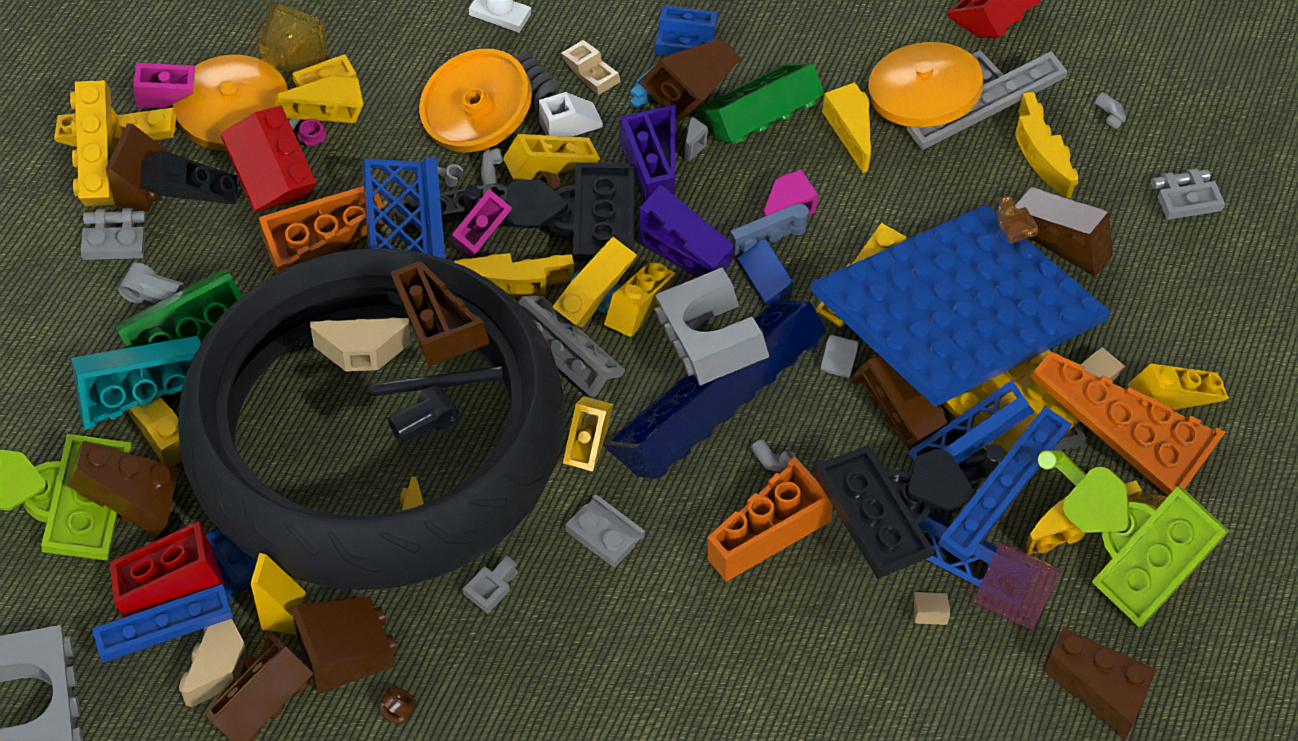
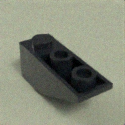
M161 150L142 161L140 188L165 197L235 204L238 176Z

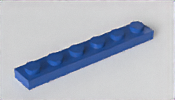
M1045 406L940 538L938 545L966 563L1040 468L1037 461L1039 454L1045 450H1054L1069 431L1072 423Z

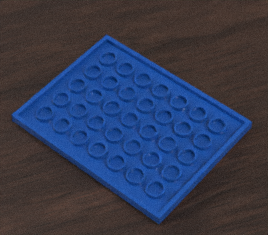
M987 205L813 282L811 292L934 407L1107 321L1111 312Z

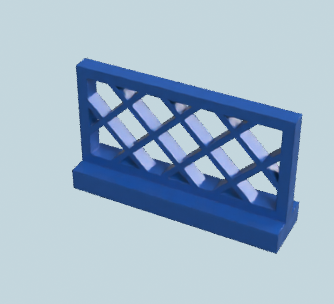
M364 158L362 167L368 249H395L388 242L397 234L409 245L406 250L411 251L413 249L415 252L426 253L445 259L437 158H425L423 162ZM371 168L381 169L389 177L380 184L371 176ZM402 170L415 171V182L411 186L398 175ZM392 180L404 190L397 199L384 188ZM378 193L391 203L383 212L373 203V197ZM406 195L411 196L417 202L418 208L413 213L400 203ZM394 207L407 218L400 226L396 225L387 216ZM380 220L393 231L386 239L375 231V225ZM409 222L420 231V236L415 241L402 230Z

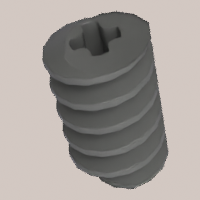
M523 51L514 56V58L520 62L530 79L532 87L531 105L539 112V100L558 95L560 83L558 80L553 79L551 73L546 72L544 66L539 65V61L533 58L529 51Z

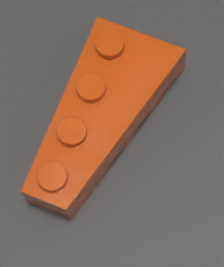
M364 186L259 217L261 235L275 274L304 261L339 252L367 236ZM379 194L373 197V203L383 212L384 207ZM382 220L375 225V231L385 225Z
M794 457L787 463V468L780 474L776 473L759 494L755 493L747 500V505L739 512L735 511L707 537L708 561L727 582L832 522L833 505L819 482Z

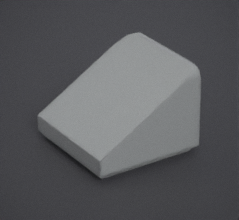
M694 117L690 119L685 144L684 160L687 162L692 160L707 146L708 127Z
M829 335L820 371L850 378L859 342Z

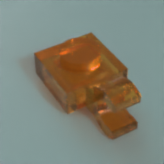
M1010 195L998 198V202L1001 205V208H998L1000 214L998 215V224L1010 244L1038 235V226L1026 206L1017 209Z

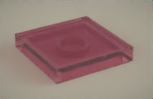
M1001 541L973 602L1033 630L1061 569Z

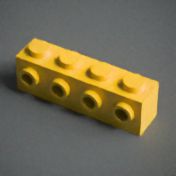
M105 80L75 82V91L70 92L71 108L76 109V120L71 121L72 137L77 138V149L72 150L73 166L78 167V178L73 180L74 195L79 196V200L84 206L115 205L106 172V166L113 154L111 90Z

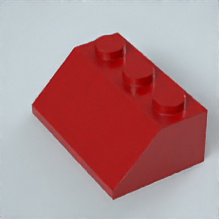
M961 0L946 14L951 20L978 38L992 37V39L1003 36L1007 32L1006 28L1021 20L1024 17L1023 13L1029 8L1038 5L1041 0Z
M282 105L254 112L221 132L220 137L254 213L309 197L316 181Z
M200 521L110 562L114 604L123 617L223 584L221 568Z

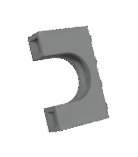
M723 268L655 295L659 307L654 308L660 325H663L669 341H673V346L679 359L683 358L682 362L688 376L694 374L699 385L769 357L763 333L752 316L716 331H695L704 321L739 307L732 282Z
M61 625L0 636V682L21 678H36L47 682L53 687L52 700L45 712L27 724L0 729V741H83L81 728L75 727V717H80L79 701L77 696L72 697V687L77 686V677L74 666L69 667L68 658L74 656L73 642L71 636L65 637Z

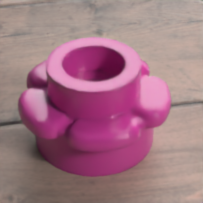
M316 119L303 121L299 127L300 131L297 133L299 141L304 142L307 146H315L326 138L324 126Z

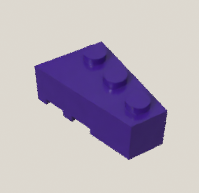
M676 104L620 117L619 140L629 164H635L634 177L644 202L660 185L674 195Z
M662 185L640 207L638 240L640 245L695 277H700L719 268H723L725 271L732 263L734 245Z

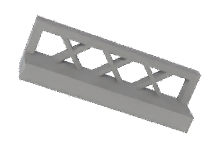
M543 295L521 297L518 303L526 310L543 334L552 351L557 367L590 397L599 394L607 379L619 378L623 375L625 369L581 329L555 310L553 304Z

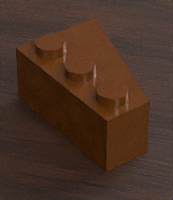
M1033 187L1029 188L1012 209L1016 231L1096 277L1113 255L1108 211Z
M421 261L390 272L397 295L407 318H409L410 325L429 367L489 344L484 321L472 314L465 307V303L459 297L456 298L446 288V285Z
M879 354L869 359L850 378L855 385L861 383L869 392L870 396L867 397V400L872 406L879 404L888 415L885 421L908 449L938 432L948 423L941 405L934 407Z
M83 441L73 458L67 486L101 507L106 505L122 515V520L129 524L132 521L148 531L147 535L156 540L168 523L178 467Z
M1063 627L1044 670L1075 699L1079 697L1092 708V713L1100 720L1103 718L1118 731L1117 735L1124 741L1134 724L1157 671L1148 665Z
M270 631L264 638L268 644L257 658L250 655L244 664L248 667L246 672L236 682L230 680L204 713L231 741L255 740L261 731L260 728L267 720L277 717L283 711L285 702L293 694L300 693L308 685L309 678L313 675V672Z

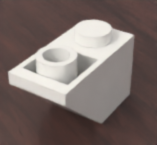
M567 92L539 100V123L547 136L572 137L603 127V122L594 104L590 101Z

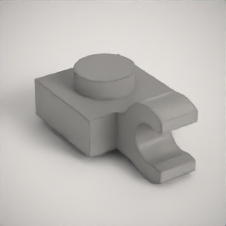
M506 556L493 571L484 566L463 588V594L488 614L510 591L507 583L518 574V570L515 569L517 563Z

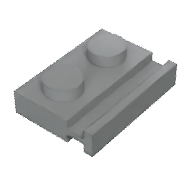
M596 494L593 496V500L589 504H585L565 525L567 533L614 568L635 547V544L645 536V530Z

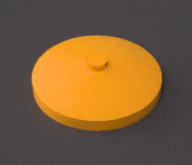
M922 42L907 45L886 55L873 68L868 84L870 100L875 110L881 116L899 125L933 127L946 124L968 113L979 101L983 92L982 68L972 54L955 45L940 42Z
M475 49L461 53L440 66L426 83L419 104L422 124L430 137L437 144L448 150L468 153L490 148L509 137L524 120L531 104V82L520 62L504 51L497 49Z
M246 55L214 57L195 66L193 93L173 104V109L177 114L176 122L183 134L194 143L212 150L227 151L220 137L221 132L254 112L273 108L277 94L287 91L288 88L282 75L273 66L261 59Z

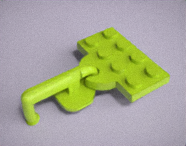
M67 434L61 461L45 462L35 467L21 452L0 450V510L9 511L23 503L26 511L32 517L45 522L46 527L41 545L42 552L108 561L118 513L106 505L104 507L99 506L68 487L67 484L73 458L83 441L131 454L132 443Z
M1045 450L1038 456L1037 461L1040 467L1052 469L1055 466L1076 485L1064 501L1063 509L1065 515L1082 532H1103L1102 537L1105 548L1113 558L1095 577L1092 583L1138 627L1145 625L1229 533V530L1181 486H1177L1156 509L1148 503L1137 501L1128 503L1126 484L1106 467L1093 468L1086 474L1060 450Z

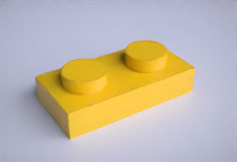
M345 54L292 73L293 81L297 87L328 76L357 78V74Z

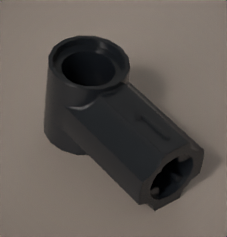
M433 386L425 390L419 396L416 403L387 417V420L396 440L404 443L433 427L436 430L447 429L457 421L459 411L442 387Z

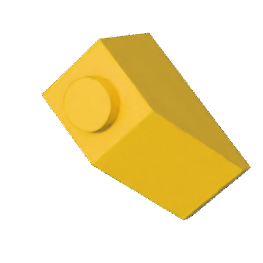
M585 396L576 403L563 464L594 471L607 434L613 408L612 403Z

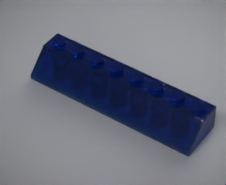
M774 301L754 318L763 333L769 353L768 358L703 385H699L694 374L691 376L686 374L604 443L605 448L638 477L658 479L665 475L670 465L676 460L686 457L690 453L691 447L712 434V429L718 424L729 420L739 406L754 399L755 393L760 388L774 382L777 378L776 375L780 371L795 364L798 360L797 357L801 353L818 344V339L827 331L811 302Z

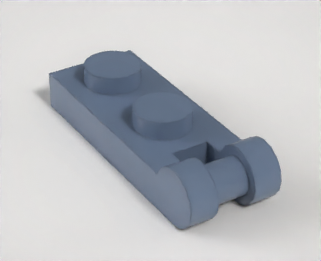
M795 204L731 230L729 242L734 245L733 256L736 257L745 253L764 239L768 243H774L791 233L802 235L806 231L808 208L803 204Z

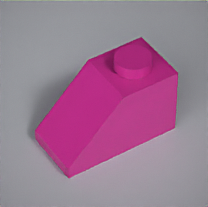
M136 63L133 84L136 107L167 108L192 94L195 66Z
M802 170L791 174L786 173L775 180L763 217L795 204L805 205L809 210L808 215L816 213L818 193Z
M489 189L447 241L465 256L472 259L511 211L512 207Z

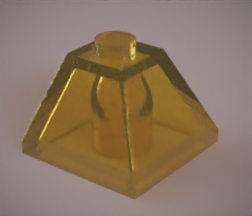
M272 1L258 43L261 60L285 72L326 61L328 56L323 20Z

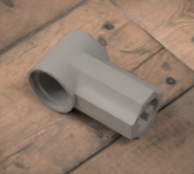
M133 263L120 284L118 292L123 298L132 303L139 304L144 300L158 303L185 289V285L182 282L156 275L147 265Z

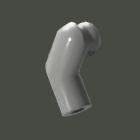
M1102 92L1096 99L1095 104L1110 114L1106 118V123L1114 129H1118L1122 122L1125 123L1127 118L1123 106Z
M498 148L493 150L487 149L483 153L481 165L483 185L497 183L494 165L503 162L501 151Z
M763 439L756 441L751 446L752 451L763 467L771 471H784L787 468V463L796 457L791 451H783L781 455L774 454Z

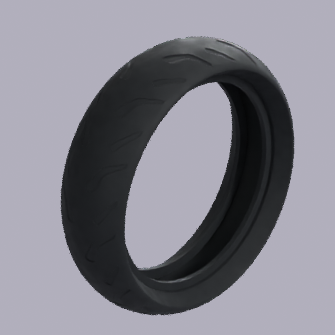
M385 248L336 252L296 264L266 279L238 299L211 328L192 359L183 385L178 420L180 454L186 476L202 508L221 532L248 556L257 561L259 553L266 554L290 577L315 585L355 590L390 589L431 580L470 563L500 543L521 523L543 493L555 467L562 442L565 418L564 395L558 367L552 351L543 334L537 328L536 323L514 298L488 278L453 261L421 252ZM421 261L446 285V288L456 298L459 297L465 303V307L472 314L484 321L489 344L474 350L491 367L502 366L503 379L501 381L506 388L511 402L510 415L499 443L482 466L462 484L433 501L395 513L371 516L331 514L301 506L272 491L249 470L235 447V432L239 413L252 386L276 359L297 344L312 337L311 322L388 319L392 317L407 318L390 272Z

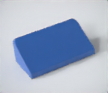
M766 239L758 242L737 258L738 263L764 305L792 294L793 281Z

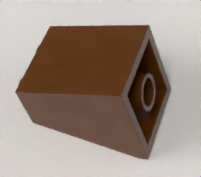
M720 38L663 57L638 83L661 106L666 107L676 104L675 119L680 122L704 101L742 58L735 52L732 46L726 44Z
M370 596L291 607L297 640L306 664L313 672L311 677L318 694L394 667L393 654L398 653L392 634H385L382 627L386 625L384 613L380 606L374 607Z

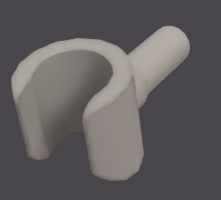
M452 164L447 169L438 167V174L445 177L446 185L454 187L458 182L455 176L462 178L463 169L457 164Z

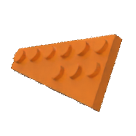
M1051 351L1044 356L1029 375L1035 383L1167 496L1177 486H1181L1183 489L1186 488L1226 433L1219 428L1211 429L1200 424L1201 420L1193 416L1187 418L1176 413L1171 406L1132 388L1124 389L1115 385L1113 380L1106 376L1098 377L1085 371L1084 366Z

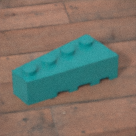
M198 336L71 358L79 414L84 429L87 430L95 427V423L110 417L112 420L123 415V411L141 405L143 407L153 403V399L164 394L172 395L182 391L187 371L201 345Z

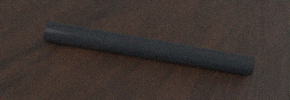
M502 366L371 383V393L373 397L425 390L433 386L447 387L503 379Z

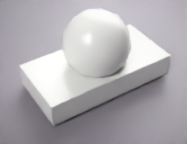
M474 0L469 7V15L520 33L531 15V7L513 0Z

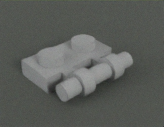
M1197 168L1189 169L1186 173L1175 175L1172 172L1164 173L1161 177L1151 179L1153 189L1163 188L1158 194V199L1167 220L1219 212L1223 210L1225 205L1216 182L1204 183V181L1210 180L1208 169L1200 171Z
M123 208V211L106 212V209L84 212V224H95V228H83L81 256L83 260L144 258V227H134V223L146 222L145 211H133V208ZM108 223H123L122 227L107 228Z

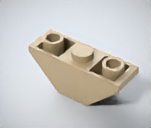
M409 318L325 320L310 323L314 347L345 371L379 370L411 343Z
M232 619L204 628L205 635L202 642L195 645L192 653L193 664L189 673L185 672L179 685V691L182 693L186 706L194 707L219 695L230 680L236 682L239 679L248 656L244 641Z

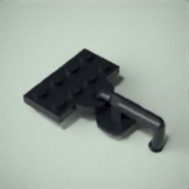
M576 163L575 185L563 186L555 191L541 180L522 179L513 181L507 188L506 203L512 209L498 227H550L552 231L561 236L573 238V261L590 262L612 237L634 252L635 164ZM467 185L463 191L465 218L475 207L477 199L481 196L480 189L474 185Z
M998 444L990 445L986 450L985 458L979 465L962 471L951 454L941 449H935L919 455L914 461L912 473L896 469L884 471L871 448L867 445L815 465L812 472L876 578L879 579L926 560L933 555L935 551L919 527L927 519L931 511V505L946 511L966 505L973 496L971 485L988 478L998 463L1003 460L1005 451Z

